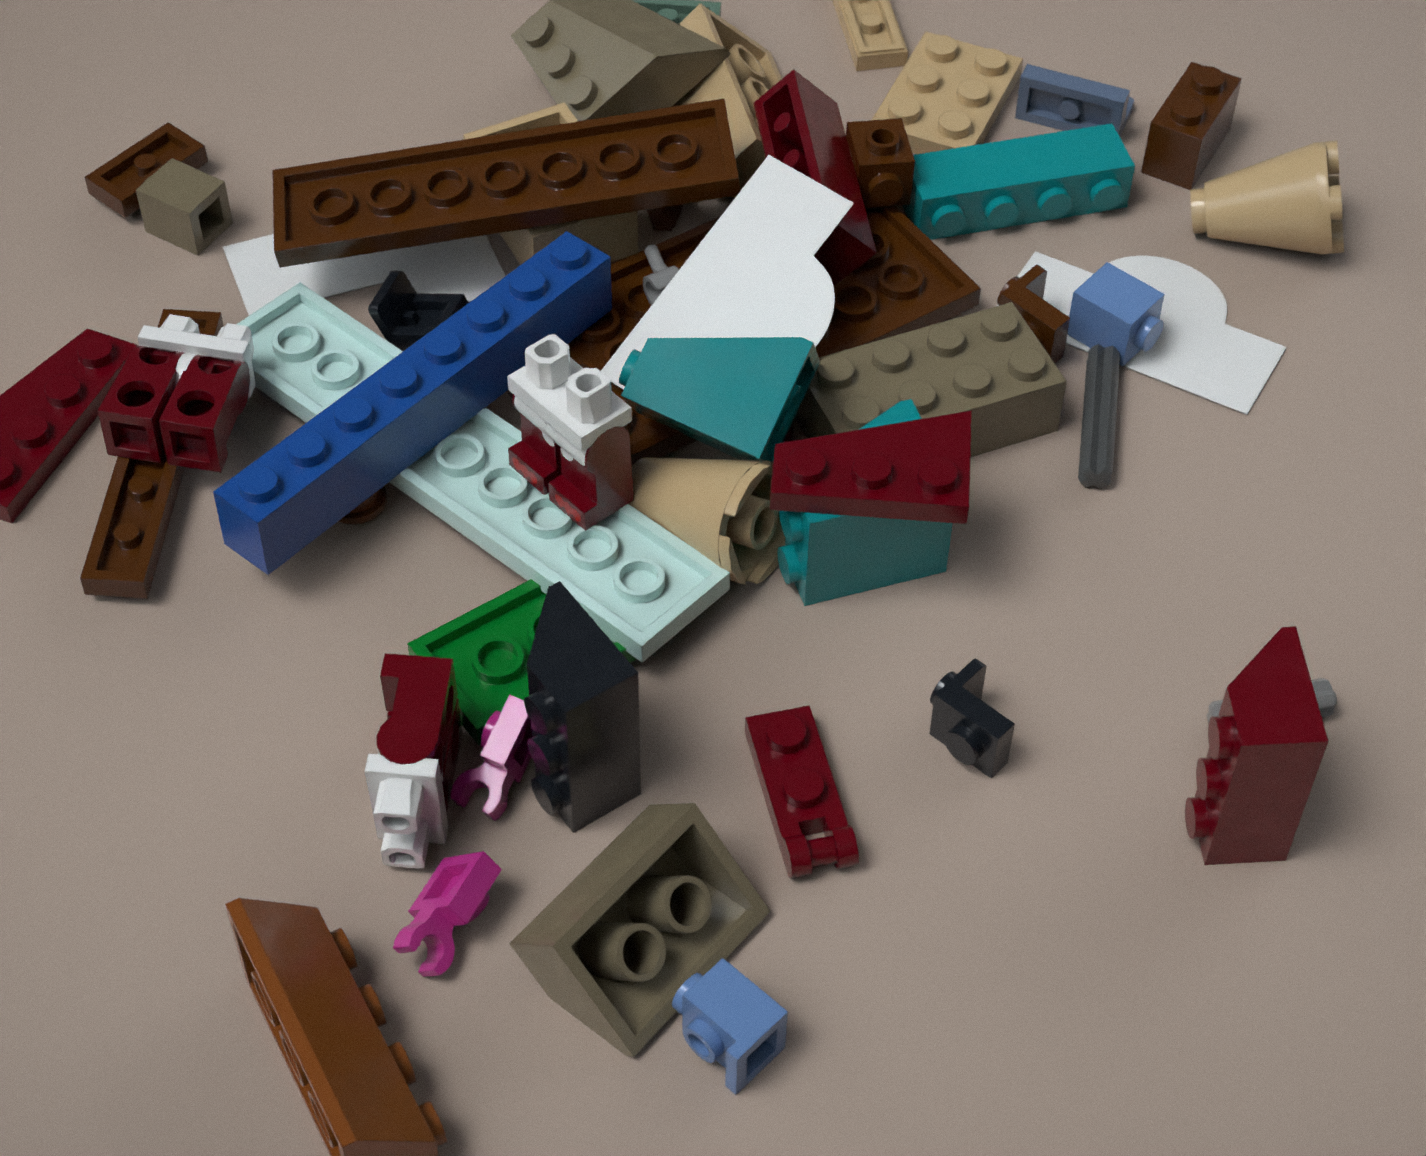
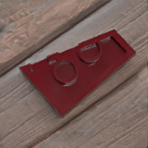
M972 410L777 443L774 450L770 510L967 524L970 497Z

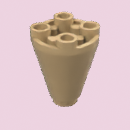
M1337 140L1312 143L1204 182V188L1190 189L1193 234L1207 232L1208 238L1320 255L1344 253L1341 185L1339 175H1334L1339 174Z

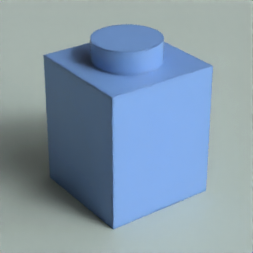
M1106 262L1073 292L1067 335L1090 348L1097 344L1104 348L1114 346L1120 353L1119 365L1124 366L1140 350L1145 352L1150 350L1159 339L1164 326V322L1160 320L1165 294Z

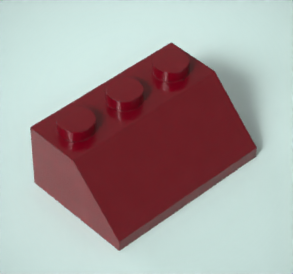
M1296 626L1282 627L1227 686L1219 715L1212 716L1209 720L1208 753L1206 758H1199L1197 761L1195 797H1188L1185 803L1187 833L1191 839H1199L1204 865L1286 861L1329 742Z

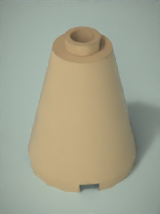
M645 457L633 464L634 501L630 502L629 505L686 542L719 567L730 572V581L746 585V581L755 584L764 581L779 564L777 556L778 547L785 546V536L780 522L779 510H770L772 461Z

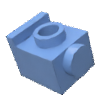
M724 958L715 964L704 976L701 973H696L689 977L680 986L672 1000V1007L682 1015V1031L687 1044L706 1062L713 1063L718 1061L726 1068L725 1086L735 1095L786 1047L788 1011Z

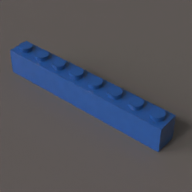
M566 231L213 491L224 544L265 574H271L399 475L404 469L412 465L439 442L508 390L507 376L525 366V350L527 347L551 334L557 335L568 344L612 310L611 256Z

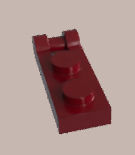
M810 705L745 717L746 739L789 878L811 875L812 867L834 863L836 869L857 866L859 864V851L855 833L851 825H848ZM824 832L825 837L806 840L805 836Z

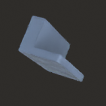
M1027 64L1020 77L1015 118L1061 131L1112 123L1119 137H1121L1133 110L1134 99L1129 97L1130 90Z

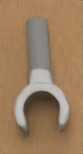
M649 245L645 248V255L653 273L643 278V288L651 306L679 271L676 266L668 267L665 265L656 245Z

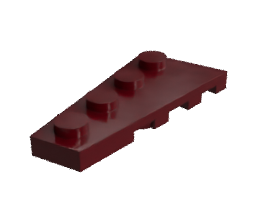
M87 328L0 395V520L11 524L15 521L98 417L97 410L134 347L138 346L137 344Z

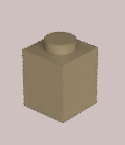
M173 158L136 189L145 232L197 256L233 224L225 181Z

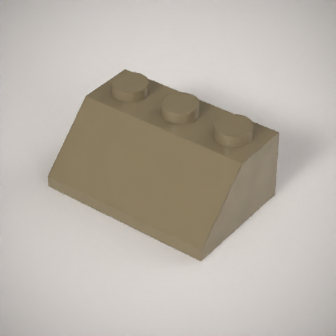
M695 803L649 805L509 944L551 1000L625 1056L635 1057L677 1012L672 1007V1000L680 986L696 973H701L704 976L722 958L726 960L771 911Z

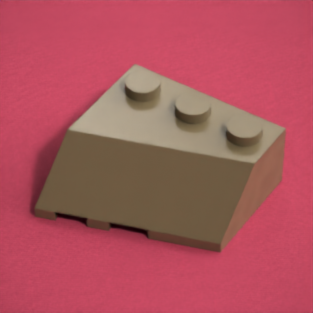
M549 0L511 35L557 104L565 102L578 121L672 107L731 55L726 48L632 0Z

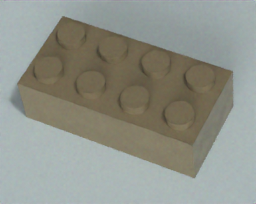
M1010 302L819 357V367L795 416L806 438H813L858 430L898 402L908 399L913 400L922 419L972 410L971 457L1058 431L1067 381L1017 308Z

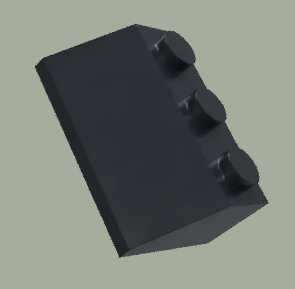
M559 581L547 589L527 661L529 696L524 698V705L532 725V738L528 739L527 744L535 762L536 777L531 780L533 793L547 814L553 815L558 813L574 833L641 795L639 681L637 670Z

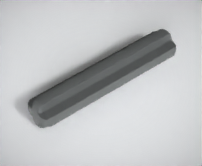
M1097 344L1088 351L1078 479L1085 487L1094 485L1102 489L1111 483L1120 353L1114 346L1104 348Z

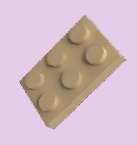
M925 31L872 120L902 118L911 150L914 154L983 144L1021 76L1023 58L1003 53L997 49L984 48L955 40L947 35H937Z

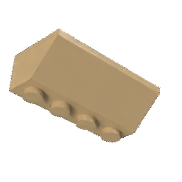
M700 3L679 25L726 48L731 55L678 100L676 106L725 99L741 191L766 159L753 103L778 83L782 77L769 50Z

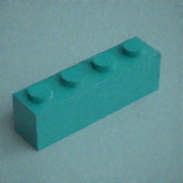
M1112 123L913 155L915 167L910 205L902 206L908 219L930 240L1127 208L1135 164Z

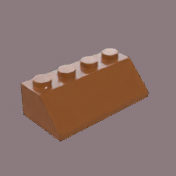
M237 898L226 903L225 906L246 981L329 1155L439 1156L437 1147L447 1143L442 1123L430 1101L419 1106L417 1105L408 1087L416 1083L415 1073L410 1060L399 1041L388 1046L378 1028L386 1024L383 1009L374 989L369 983L358 988L350 970L357 968V961L342 928L330 932L318 907Z

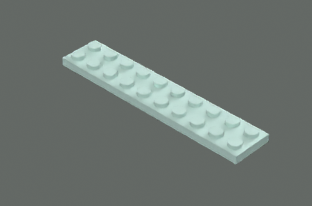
M301 282L237 323V325L248 326L251 329L254 346L252 365L256 383L255 387L306 423L403 352ZM486 407L390 481L392 485L527 581L530 579L541 586V591L545 594L549 586L560 581L607 637L614 643L618 642L626 648L629 654L642 663L730 590V572L716 565L696 549L629 504L585 531L549 500V493L546 495L542 494L509 465L508 448L522 440L521 431Z

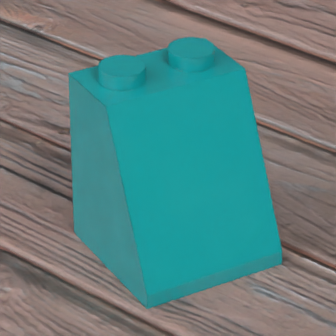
M803 337L648 338L641 352L634 349L629 354L622 368L619 384L625 386L621 396L637 413L737 459L773 462L775 444L784 442L819 367L820 360L814 342Z
M908 399L898 402L860 429L922 418L913 400ZM779 511L780 522L785 536V546L778 547L777 551L780 571L786 584L795 583L804 606L943 573L947 570L953 523Z

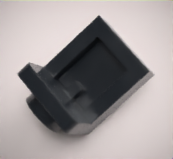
M391 271L370 303L368 312L385 339L401 351H404L469 302L464 294L417 293L404 271Z
M974 658L958 674L954 671L947 673L934 688L930 697L933 710L929 734L944 744L958 761L967 765H973L989 778H992L1008 763L1015 723L981 700L987 666Z

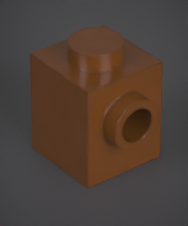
M902 118L847 122L846 138L865 208L910 205L915 159Z

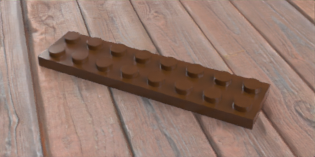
M725 99L273 170L274 253L280 268L737 196L740 192V183Z

